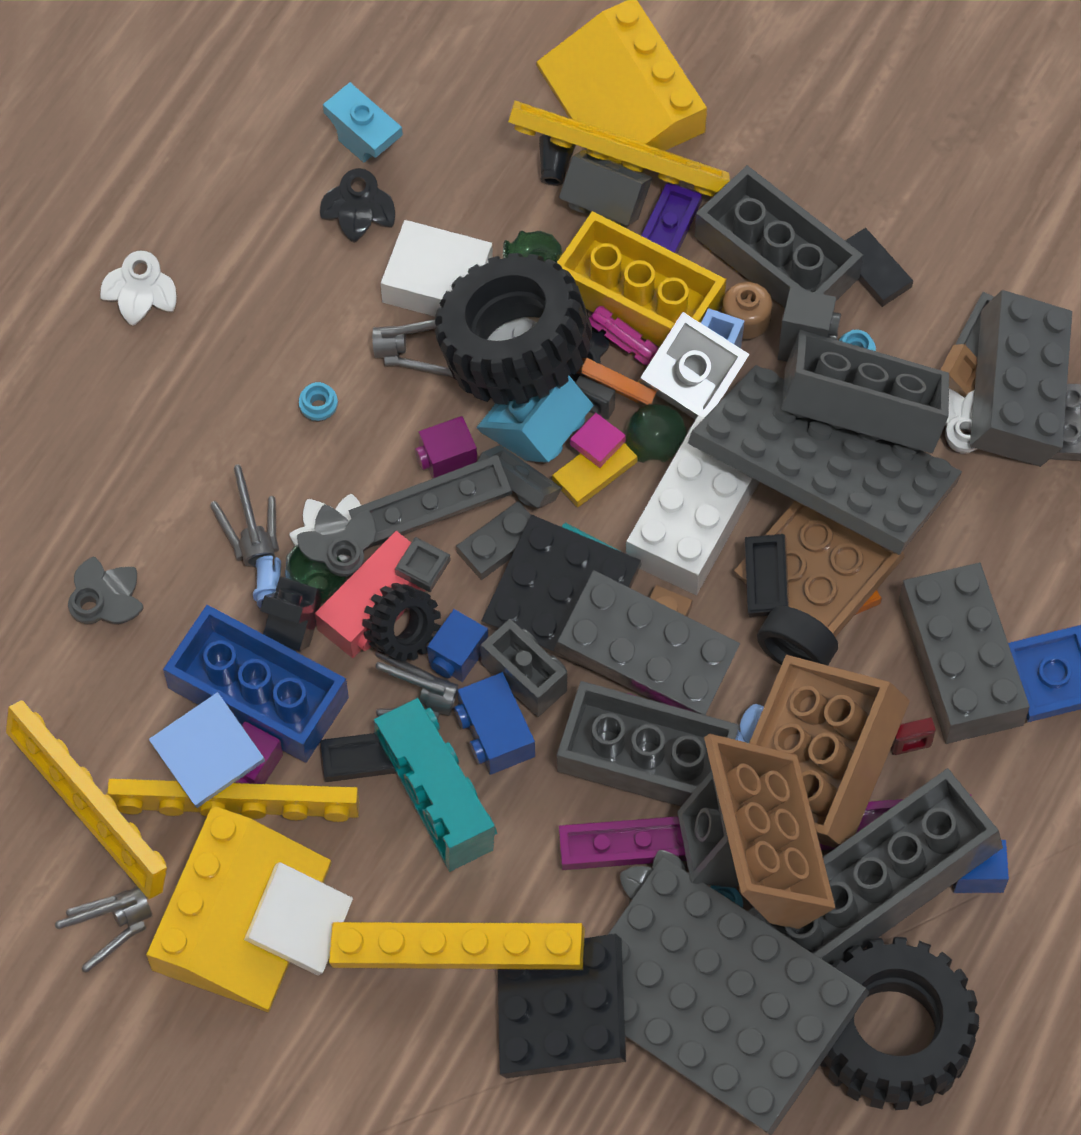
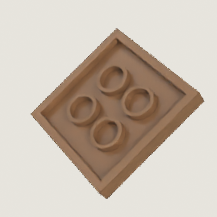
M796 500L765 534H785L789 607L796 608L822 622L835 637L905 557L904 552L898 555ZM745 557L734 570V573L747 584Z

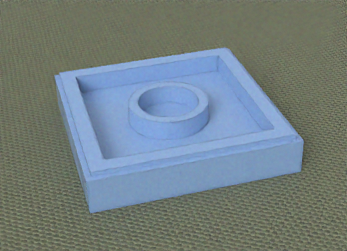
M218 692L149 738L155 750L196 808L265 762L263 755Z

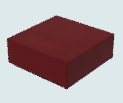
M932 717L900 724L891 746L892 755L931 747L936 732Z

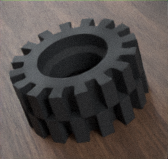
M393 583L391 588L387 586L382 587L380 591L383 596L374 594L371 600L375 605L373 608L366 606L364 611L370 614V618L363 619L362 626L370 629L364 632L365 639L371 641L369 645L373 649L391 658L406 662L407 658L412 661L418 659L417 652L423 655L428 652L425 646L426 643H430L433 639L431 636L433 631L438 632L441 625L434 623V620L441 619L440 611L435 610L438 604L430 598L431 595L406 584ZM409 608V623L399 636H395L394 624L396 618L401 611Z

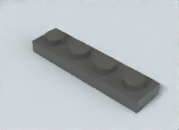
M497 454L348 511L351 519L362 511H370L376 528L375 540L370 546L373 547L384 543L395 531H398L401 535L408 534L512 494V490Z

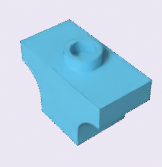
M351 82L323 104V113L335 126L338 141L363 163L372 156L375 158L403 136L402 127Z

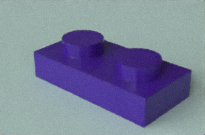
M667 182L641 236L677 254L702 203V194Z

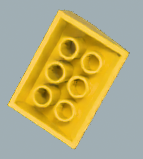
M627 0L602 11L536 62L539 71L568 117L572 120L664 151L705 133L706 105L637 0ZM608 156L609 160L622 165V160Z
M212 805L146 954L152 971L269 1013L290 962L245 941L244 938L275 864L281 862L323 883L331 866V860L251 818Z

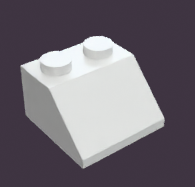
M682 312L638 380V383L657 391V396L696 420L698 415L705 418L717 406L749 354Z

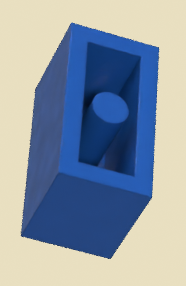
M503 672L457 690L458 705L454 706L456 718L462 729L469 728L474 739L469 742L474 758L478 764L485 763L490 775L535 757V740Z

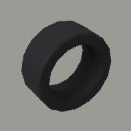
M787 606L775 607L769 613L757 633V641L763 651L780 665H782L785 656L789 655L828 666L838 650L837 639L822 622L801 610Z

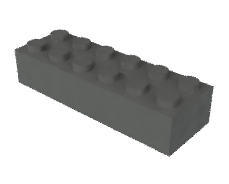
M947 768L823 857L835 909L800 929L771 924L755 907L751 908L748 912L832 965L837 959L843 961L846 952L856 945L862 949L868 946L869 940L882 936L1003 848L1000 833L962 784Z

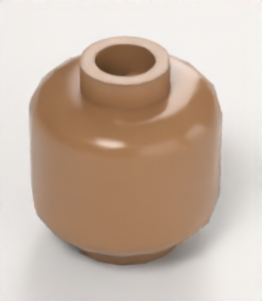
M741 282L732 286L725 293L721 313L744 320L742 339H754L762 335L770 325L773 308L772 299L768 291L761 285L753 282Z

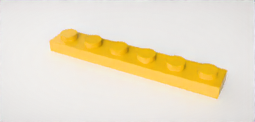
M514 100L508 122L515 124L514 129L521 133L535 136L536 132L551 136L550 141L559 146L571 148L572 144L587 148L586 153L592 157L607 160L608 156L622 160V165L630 170L643 172L644 168L658 172V177L666 182L679 184L681 180L693 184L694 190L708 196H715L716 192L718 193L730 181L729 172Z
M23 700L9 706L6 726L8 736L144 895L150 900L163 893L167 867L161 854L157 851H152L142 839L136 825L127 822L117 810L114 800L109 795H104L93 782L89 771L76 763L70 756L65 743L60 739H56L46 728L43 718L37 712H32Z
M109 779L107 795L114 800L117 810L124 814H139L142 810H155L168 816H179L183 812H200V814L207 817L212 805L251 819H261L266 815H282L289 820H304L307 816H320L333 822H343L349 818H359L360 802L357 787L233 783L198 808L194 806L178 781Z
M333 922L329 963L333 968L583 970L585 928L582 923Z

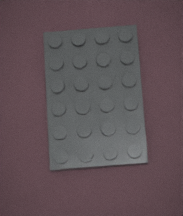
M757 365L692 430L687 444L898 555L904 551L956 486L962 471L951 466L946 460L933 457L922 450H910L901 444L884 439L875 440L863 433L845 428L837 429L828 423L811 418H799L790 412L781 410L784 379L779 377L774 371Z
M664 857L661 858L609 932V934L616 933L622 938L625 1037L769 1135L774 1133L870 993L866 987L705 883H691L688 872Z

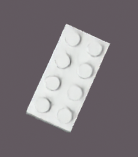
M699 415L626 541V554L641 560V570L696 596L760 482L687 444L692 430L704 419V417Z

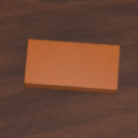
M581 358L583 364L576 374L615 390V393L640 405L652 403L657 391L589 358Z

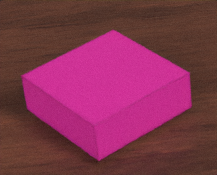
M595 413L571 437L570 445L601 468L626 442V435Z

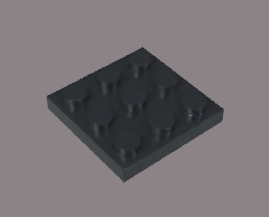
M531 514L481 620L482 624L491 629L498 630L505 622L511 619L521 629L530 632L537 640L539 646L546 652L593 671L554 651V648L593 570L631 588L642 565L641 560Z
M616 933L584 938L583 970L498 969L500 1075L507 1079L626 1062L622 938Z

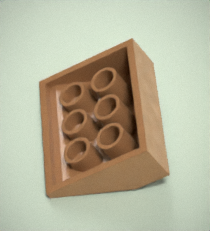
M786 655L749 743L797 755L819 844L837 848L857 832L910 700L891 682Z
M714 734L705 736L704 740L741 894L769 923L796 929L802 928L835 909L797 755Z

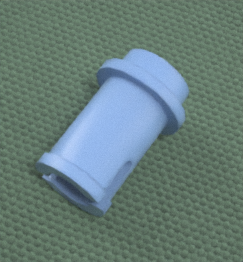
M262 556L256 560L257 589L253 591V599L257 602L259 608L262 606L264 596L276 591L279 577L281 576V560L278 557L274 559V565L273 556Z

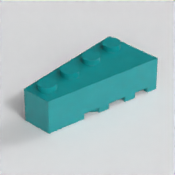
M416 698L375 718L374 733L377 735L389 761L393 764L397 776L448 871L451 872L493 851L494 836L497 835V830L491 817L478 799L471 780L465 777L458 765L459 760L452 745L449 742L445 743L439 734L440 725L433 710L430 707L424 709L420 700Z

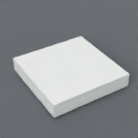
M279 862L274 866L244 940L316 975L323 974L330 957L333 922H344L353 898Z

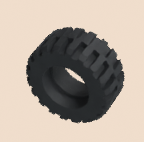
M520 253L508 254V258L500 259L499 256L488 259L489 263L480 267L478 264L468 269L469 274L465 277L459 276L452 283L451 292H445L439 303L441 308H438L435 316V324L437 326L435 329L436 339L453 378L457 380L459 386L465 392L473 393L475 398L486 402L492 398L495 404L508 405L509 401H516V404L529 403V398L539 396V399L550 395L549 390L557 386L560 389L569 381L568 376L571 373L575 375L582 366L583 361L581 358H586L591 346L590 339L592 337L589 315L572 275L567 270L562 269L561 265L550 259L544 261L542 256L534 254L523 257ZM523 317L540 318L531 329L520 336L502 341L487 340L497 328L509 321Z
M894 937L892 944L884 945L882 938L869 940L867 949L862 950L860 946L856 945L846 952L843 961L837 959L832 964L833 967L866 987L870 992L867 997L876 993L891 991L903 993L916 999L929 1012L935 1026L933 1039L927 1048L912 1055L893 1056L877 1051L867 1044L857 1031L853 1016L820 1066H828L830 1069L828 1078L837 1087L844 1083L848 1087L847 1095L858 1101L861 1095L872 1099L870 1107L883 1109L885 1102L894 1103L895 1110H907L910 1102L917 1101L919 1106H923L932 1102L936 1093L944 1095L952 1088L954 1080L960 1078L965 1070L979 1029V1015L975 1013L978 1002L975 992L966 989L968 978L962 969L953 972L950 969L952 959L945 953L941 952L936 957L929 953L931 945L919 941L917 947L906 945L907 938Z

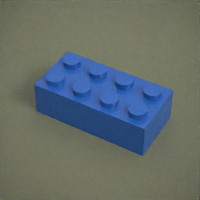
M209 605L205 606L163 668L168 689L198 705L218 692L241 726L244 722H247L280 740L283 751L305 763L308 762L319 745L320 740L323 739L349 698L347 681L343 676Z

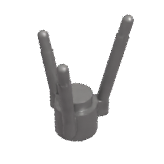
M435 320L398 327H373L374 357L384 358L385 366H401L453 377L448 367L399 357V353H406V335L436 329Z
M237 464L234 466V472L248 527L241 532L240 539H238L218 503L213 501L210 506L233 546L236 560H243L246 566L255 567L258 558L273 556L274 559V552L279 551L276 538V499L274 496L268 498L267 532H265L264 527L256 526L242 467Z
M378 650L375 652L376 657L393 665L390 666L377 662L376 669L422 687L419 700L421 704L426 705V709L430 707L433 710L437 720L440 713L448 716L451 714L457 695L458 684L436 677L406 661L391 658L378 652ZM379 708L376 710V714L381 716L396 708Z
M138 886L129 891L125 890L115 896L70 908L66 911L69 917L55 923L56 929H62L112 912L119 927L125 924L128 925L126 930L82 966L83 972L90 971L133 935L146 930L143 921L152 917V912L144 893Z

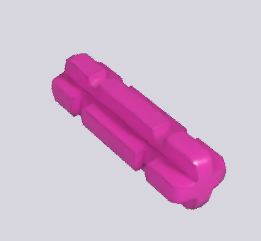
M604 306L597 307L589 318L591 326L598 332L604 330L606 332L605 337L628 354L632 351L636 354L634 356L636 360L643 365H648L658 351V346L649 339L643 341L641 339L643 335L619 317L616 320L611 317L613 313Z

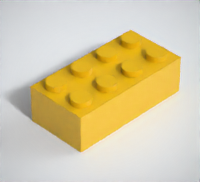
M593 211L557 261L562 269L567 270L574 278L586 309L594 312L597 307L604 306L613 313L611 316L613 319L616 320L619 317L642 334V338L649 339L659 347L682 312L701 323L708 308L719 311L725 295V278Z

